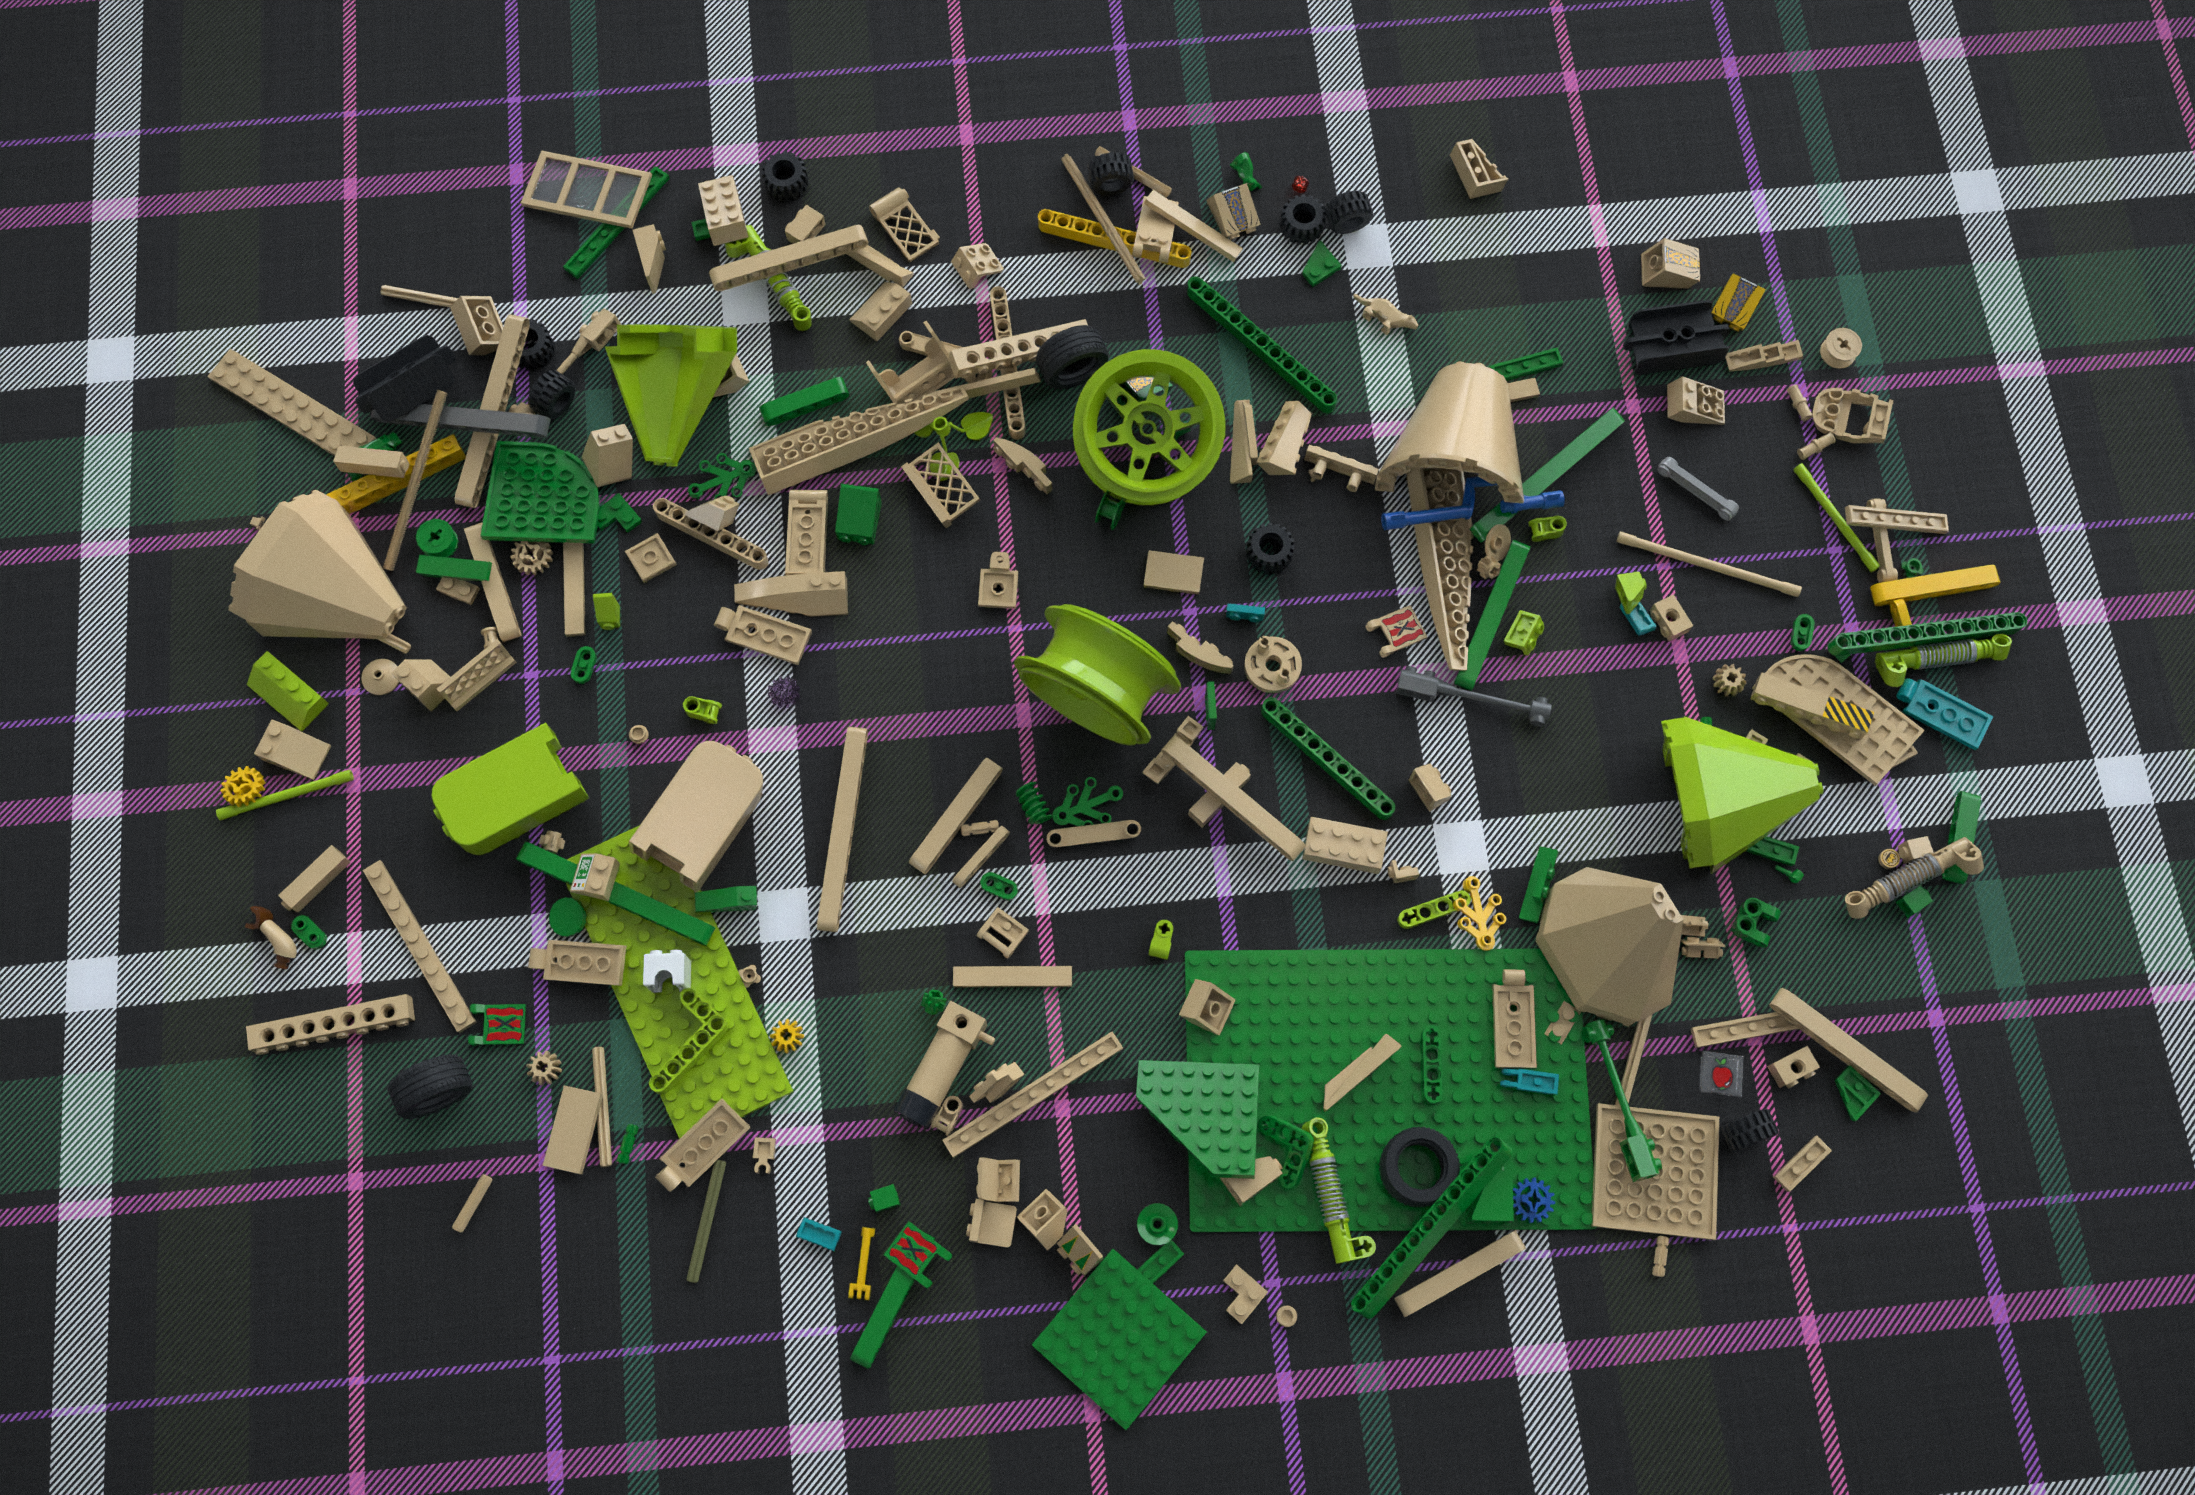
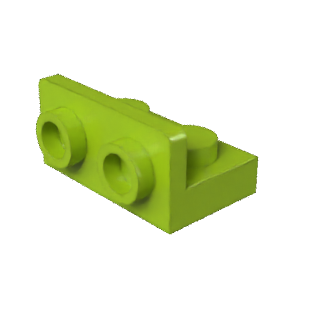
M1520 610L1504 639L1505 645L1521 649L1524 655L1528 656L1531 650L1535 648L1538 636L1544 631V623L1541 617Z

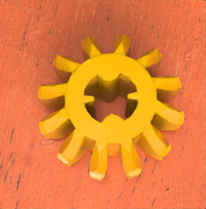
M789 1019L785 1020V1025L778 1021L780 1027L776 1028L773 1026L772 1030L776 1033L770 1034V1038L775 1039L771 1043L772 1046H777V1051L779 1052L784 1048L786 1054L789 1053L790 1047L794 1052L797 1051L794 1045L802 1046V1042L798 1039L804 1038V1034L800 1033L803 1028L801 1026L797 1027L796 1021H793L790 1025ZM786 1032H789L791 1038L788 1037L789 1040L783 1038V1035L786 1036Z

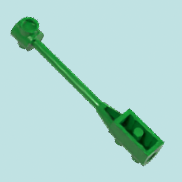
M1604 1019L1588 1023L1586 1027H1583L1582 1036L1586 1043L1591 1042L1592 1045H1599L1623 1112L1627 1138L1619 1144L1632 1181L1637 1182L1658 1176L1660 1174L1659 1170H1662V1163L1659 1158L1654 1159L1652 1151L1655 1150V1143L1651 1138L1647 1139L1646 1134L1643 1133L1632 1116L1606 1043L1611 1040L1614 1029L1611 1024H1606Z

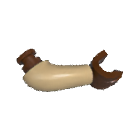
M260 906L250 907L252 913L256 915L255 924L246 923L245 927L258 929L263 932L274 948L273 953L277 954L275 958L277 963H274L273 966L287 970L289 967L287 963H290L291 958H296L297 954L294 941L273 922V914L270 910Z

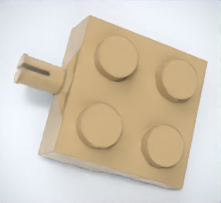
M1015 1062L1008 1066L1005 1063L996 1071L992 1070L985 1076L986 1080L979 1082L973 1088L975 1091L969 1097L974 1103L984 1097L991 1103L1002 1097L1025 1074Z

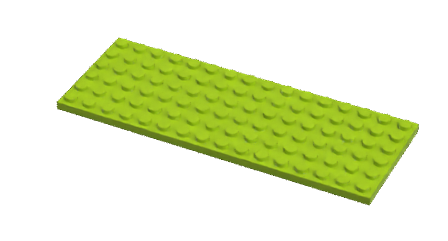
M639 826L567 860L578 864L581 854L593 853L616 858L620 866L615 882L714 926L715 930L707 946L701 945L602 899L570 893L572 898L579 900L583 904L584 911L587 914L585 927L592 943L627 946L622 986H611L651 1076L683 1046L703 1023L681 1003L679 999L681 992H679V988L676 985H673V978H667L663 982L662 992H651L643 985L645 954H650L652 950H660L662 954L670 953V950H682V953L686 954L691 961V988L703 997L728 1023V1031L669 1092L660 1095L680 1139L721 1098L742 1118L793 1093L794 1090L771 1044L770 1038L740 977L712 913H695V892L680 882L679 873L651 856L645 861L630 852L629 840ZM567 884V887L570 891L571 885ZM694 994L687 995L686 1003L694 1000ZM702 1008L699 1012L700 1016L707 1015L708 1008ZM722 1021L714 1023V1030H719L722 1027ZM702 1036L699 1039V1044L707 1043L708 1036ZM688 1050L685 1053V1059H691L694 1051ZM673 1065L670 1073L676 1074L679 1071V1065ZM664 1080L657 1081V1089L663 1088Z

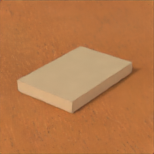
M1149 550L1144 587L1199 595L1204 558Z

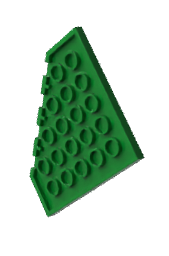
M1139 1060L1136 1100L1141 1105H1144L1150 1111V1114L1169 1130V1133L1208 1170L1212 1177L1255 1179L1259 1065Z

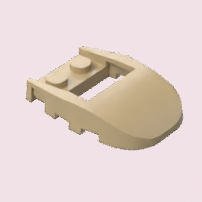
M1828 388L1820 392L1816 397L1812 418L1820 432L1825 435L1831 432L1836 439L1851 443H1884L1893 400L1890 399L1889 402L1879 400L1878 395L1864 394L1857 389L1843 391L1842 388ZM1851 404L1872 407L1866 435L1857 436L1845 433Z

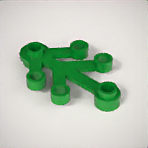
M720 453L716 458L718 464L728 465L736 470L728 472L710 465L707 460H703L699 464L700 470L719 477L702 484H691L688 487V493L691 498L699 499L703 496L704 491L722 484L719 494H716L714 499L726 496L732 480L739 477L737 486L731 490L732 496L739 499L743 495L742 490L747 478L755 475L756 465L750 460L738 462L728 458L726 454ZM723 456L726 458V460L724 462H720L719 458ZM708 464L709 466L707 469H703L702 465ZM749 466L750 470L746 472L743 468ZM694 487L699 489L697 493L692 492ZM735 490L741 491L739 495H734Z
M1088 777L1085 779V787L1078 804L1070 808L1072 799L1078 794L1079 788L1074 784L1069 785L1062 806L1055 808L1053 811V820L1058 825L1071 823L1076 826H1084L1086 822L1093 825L1090 820L1083 821L1072 816L1077 813H1083L1099 820L1101 823L1111 822L1110 814L1100 813L1091 808L1108 800H1120L1123 796V790L1119 786H1111L1107 793L1088 800L1092 788L1097 784L1095 778ZM1089 779H1092L1094 781V785L1092 787L1087 785V781ZM1070 787L1076 788L1074 794L1069 792ZM1113 790H1118L1119 795L1117 797L1112 795ZM1060 812H1064L1066 814L1065 819L1059 818ZM1103 815L1108 816L1109 819L1107 822L1102 821Z

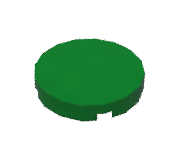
M566 897L559 899L553 904L549 915L550 926L553 931L565 937H572L580 933L586 924L587 918L583 904L575 898Z

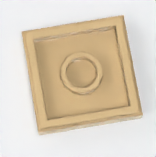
M658 533L625 551L644 583L677 565Z

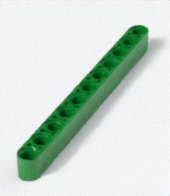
M1196 276L1189 279L1187 295L1191 300L1320 411L1328 414L1335 410L1337 395L1203 279ZM1311 389H1316L1318 392H1313ZM1327 400H1328V401H1331L1332 403H1331V404H1327V403H1325L1324 401H1327Z
M1612 407L1522 483L1523 494L1526 496L1539 495L1625 422L1617 410ZM1499 503L1470 527L1469 530L1482 543L1495 525H1504L1517 513H1502Z
M2014 612L1838 634L1828 643L1827 647L1832 655L1841 656L1907 648L1917 645L1924 646L1925 644L1941 642L1949 643L1950 641L1990 638L1996 634H2016L2027 625L2028 621L2023 613Z
M529 842L523 844L516 857L517 861L572 886L578 864ZM614 882L609 901L604 900L704 946H707L715 930L714 926L617 882Z
M1492 1137L1485 1143L1355 1295L1351 1302V1307L1355 1312L1366 1319H1371L1380 1311L1510 1159L1512 1149L1499 1137Z

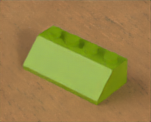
M268 651L252 667L247 686L300 731H303L329 704Z

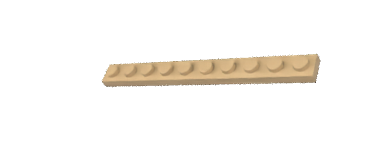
M379 860L364 869L363 872L456 1031L461 1033L477 1023L384 863Z
M1110 1032L942 1141L952 1157L955 1158L1123 1050L1122 1045L1114 1033Z

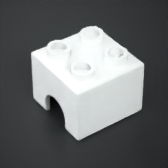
M652 950L650 954L644 955L643 985L651 992H662V984L667 978H673V985L679 988V992L685 988H691V961L686 954L682 953V950H670V953L664 954L660 950Z

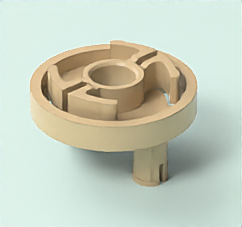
M1260 637L1249 648L1244 663L1245 674L1250 683L1266 693H1280L1291 688L1297 682L1302 668V660L1297 648L1288 640L1280 637ZM1270 660L1277 661L1280 669L1278 671H1270L1266 668V663Z

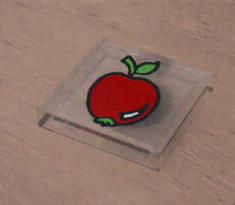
M1703 1051L1700 1092L1736 1097L1742 1096L1744 1056Z

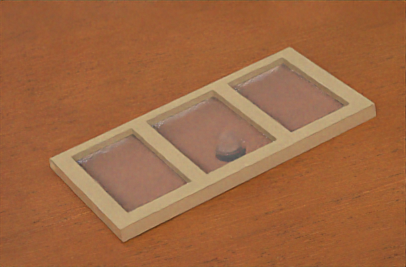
M541 151L521 204L528 208L632 229L652 178V173Z

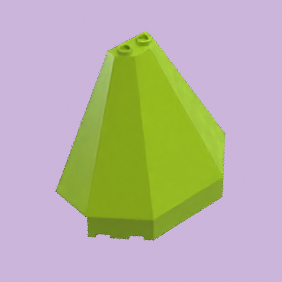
M665 324L617 325V346H605L644 458L646 461H652L653 465H665L666 463V466H678L681 455L737 353V328Z
M1685 716L1683 718L1661 721L1664 734L1662 750L1665 766H1672L1684 826L1680 843L1683 858L1688 859L1689 868L1709 865L1711 874L1819 801V794H1823L1822 783H1818L1817 775H1819L1818 764H1813L1810 760Z

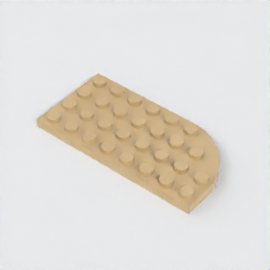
M1806 654L1790 656L1776 662L1765 673L1874 712L1868 733L1863 739L1852 738L1847 733L1831 730L1830 727L1816 725L1808 719L1796 718L1791 713L1782 712L1874 786L1880 782L1925 731L1839 663L1826 657Z

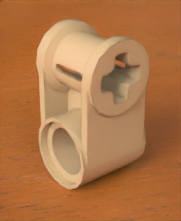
M956 1096L946 1098L941 1109L933 1119L931 1128H937L945 1132L946 1136H949L962 1112V1101ZM951 1101H957L959 1103L958 1109L950 1111L948 1104Z

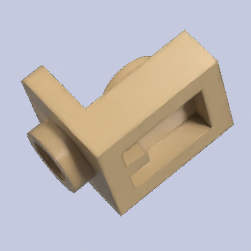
M1392 860L1388 867L1389 878H1393L1394 883L1416 880L1419 876L1418 867L1404 866L1398 870L1396 860Z

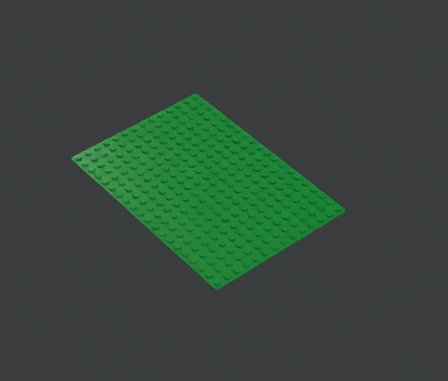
M1482 949L1187 951L1185 953L1186 998L1195 979L1213 983L1235 999V1003L1220 1036L1186 1020L1187 1062L1259 1065L1256 1159L1271 1156L1273 1160L1276 1158L1283 1168L1290 1149L1289 1145L1260 1131L1258 1123L1261 1117L1273 1115L1301 1129L1305 1122L1316 1117L1326 1121L1328 1125L1327 1138H1325V1140H1328V1143L1326 1145L1329 1144L1327 1149H1330L1336 1159V1163L1333 1165L1337 1166L1335 1168L1338 1170L1336 1174L1339 1175L1337 1179H1340L1338 1183L1342 1184L1339 1188H1342L1340 1192L1344 1193L1341 1197L1345 1198L1342 1201L1346 1202L1344 1206L1347 1207L1345 1211H1348L1347 1214H1349L1350 1221L1348 1226L1350 1231H1411L1432 1207L1431 1205L1416 1208L1400 1203L1388 1193L1381 1181L1379 1163L1383 1149L1396 1134L1412 1127L1434 1129L1446 1136L1458 1154L1460 1163L1459 1173L1462 1172L1490 1138L1499 1137L1512 1149V1155L1503 1167H1506L1508 1171H1512L1513 1188L1518 1189L1516 1185L1518 1182L1524 1185L1523 1179L1525 1178L1529 1182H1531L1532 1178H1536V1183L1543 1180L1544 1187L1550 1186L1548 1192L1554 1193V1196L1550 1197L1551 1200L1555 1201V1204L1550 1205L1554 1211L1551 1213L1546 1212L1549 1217L1544 1219L1541 1216L1542 1221L1537 1223L1535 1218L1533 1223H1529L1528 1218L1522 1221L1521 1214H1514V1221L1508 1224H1467L1465 1219L1472 1205L1471 1203L1448 1231L1593 1230L1597 1228L1591 1227L1593 1221L1594 1171L1585 1045L1582 1036V1011L1579 1015L1577 1011L1573 1010L1575 1015L1568 1021L1575 1023L1562 1045L1558 1043L1561 1036H1556L1553 1030L1548 1036L1544 1034L1551 1022L1555 1023L1559 1020L1558 1010L1564 1001L1573 1007L1575 1006L1541 949H1490L1488 951ZM1504 969L1524 970V986H1534L1537 1068L1525 1070L1559 1074L1557 1095L1516 1090V1088L1500 1086L1501 1081L1504 1080L1517 1082V1076L1502 1074V1069L1504 1068H1495L1492 985H1503L1502 974ZM1511 1005L1510 1010L1512 1012H1516L1517 1007L1515 1005ZM1429 1025L1438 1027L1441 1032L1442 1099L1433 1105L1428 1104L1423 1098L1421 1035L1425 1027ZM1430 1030L1426 1034V1036H1430V1043H1426V1046H1437V1043L1433 1044V1038L1436 1034ZM1385 1034H1388L1402 1046L1326 1112L1323 1111L1325 1085L1370 1047L1373 1049ZM1429 1049L1426 1052V1056L1430 1060H1435L1437 1053L1435 1050ZM1430 1069L1427 1071V1077L1430 1080L1437 1079L1438 1074L1435 1070ZM1427 1083V1086H1431V1092L1428 1093V1096H1431L1432 1100H1434L1438 1096V1094L1434 1093V1086H1438V1083ZM1266 1121L1265 1124L1268 1125V1128H1272V1127H1273V1128H1276V1129H1277L1278 1126H1275V1127H1274V1126H1272V1125L1269 1124L1270 1121ZM1313 1125L1312 1129L1317 1134V1128ZM1287 1127L1282 1129L1284 1138H1289L1290 1130ZM1295 1137V1138H1294V1140H1295V1139L1301 1140V1141H1302V1145L1307 1144V1142L1304 1141V1138H1305V1137H1303V1138H1297V1137ZM1420 1145L1408 1146L1402 1151L1398 1160L1399 1174L1403 1181L1412 1188L1420 1190L1430 1189L1439 1179L1441 1171L1439 1160L1435 1153L1427 1147ZM1189 1153L1190 1230L1192 1232L1328 1231L1323 1221L1325 1216H1322L1324 1211H1321L1323 1207H1320L1322 1202H1318L1321 1200V1197L1318 1198L1320 1193H1316L1319 1191L1318 1188H1315L1318 1184H1314L1317 1182L1316 1179H1313L1316 1176L1312 1175L1317 1169L1311 1170L1315 1167L1310 1166L1309 1162L1311 1155H1309L1303 1176L1297 1187L1289 1189L1283 1187L1279 1177L1240 1206L1222 1180L1218 1177H1212L1208 1170ZM1295 1154L1292 1160L1295 1165L1299 1166L1301 1158ZM1288 1175L1289 1183L1293 1182L1291 1175ZM1529 1187L1524 1188L1520 1195H1525ZM1533 1196L1528 1198V1201H1531L1532 1205L1536 1203V1200L1533 1199ZM1520 1204L1521 1207L1526 1211V1208L1524 1207V1205H1523V1204ZM1539 1206L1536 1214L1540 1213L1544 1206Z

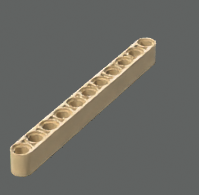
M511 314L507 316L480 409L505 412L530 326L528 318ZM473 431L455 493V503L457 505L471 508L478 506L499 434Z
M848 727L817 920V930L838 932L868 738V729Z

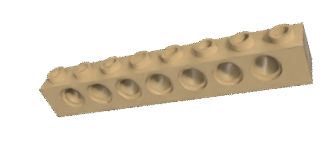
M1086 319L951 350L948 361L955 378H967L977 373L984 374L993 369L1001 370L1010 365L1018 366L1027 361L1035 362L1039 347L1036 345L1041 347L1044 342L1060 331L1088 324Z
M404 994L246 1026L248 1050L255 1052L256 1055H263L273 1049L283 1051L293 1045L297 1047L307 1046L312 1041L322 1043L329 1041V1038L332 1037L342 1039L349 1037V1034L352 1033L361 1035L369 1033V1030L372 1029L381 1031L389 1029V1026L392 1025L398 1027L409 1025V1022L415 1021L412 997ZM394 1009V1015L388 1018V1012ZM374 1013V1019L368 1022V1016ZM354 1017V1023L348 1026V1020ZM334 1021V1027L328 1030L329 1023ZM314 1025V1031L308 1034L309 1027ZM294 1029V1035L288 1038L289 1031ZM274 1033V1039L268 1042L269 1035Z

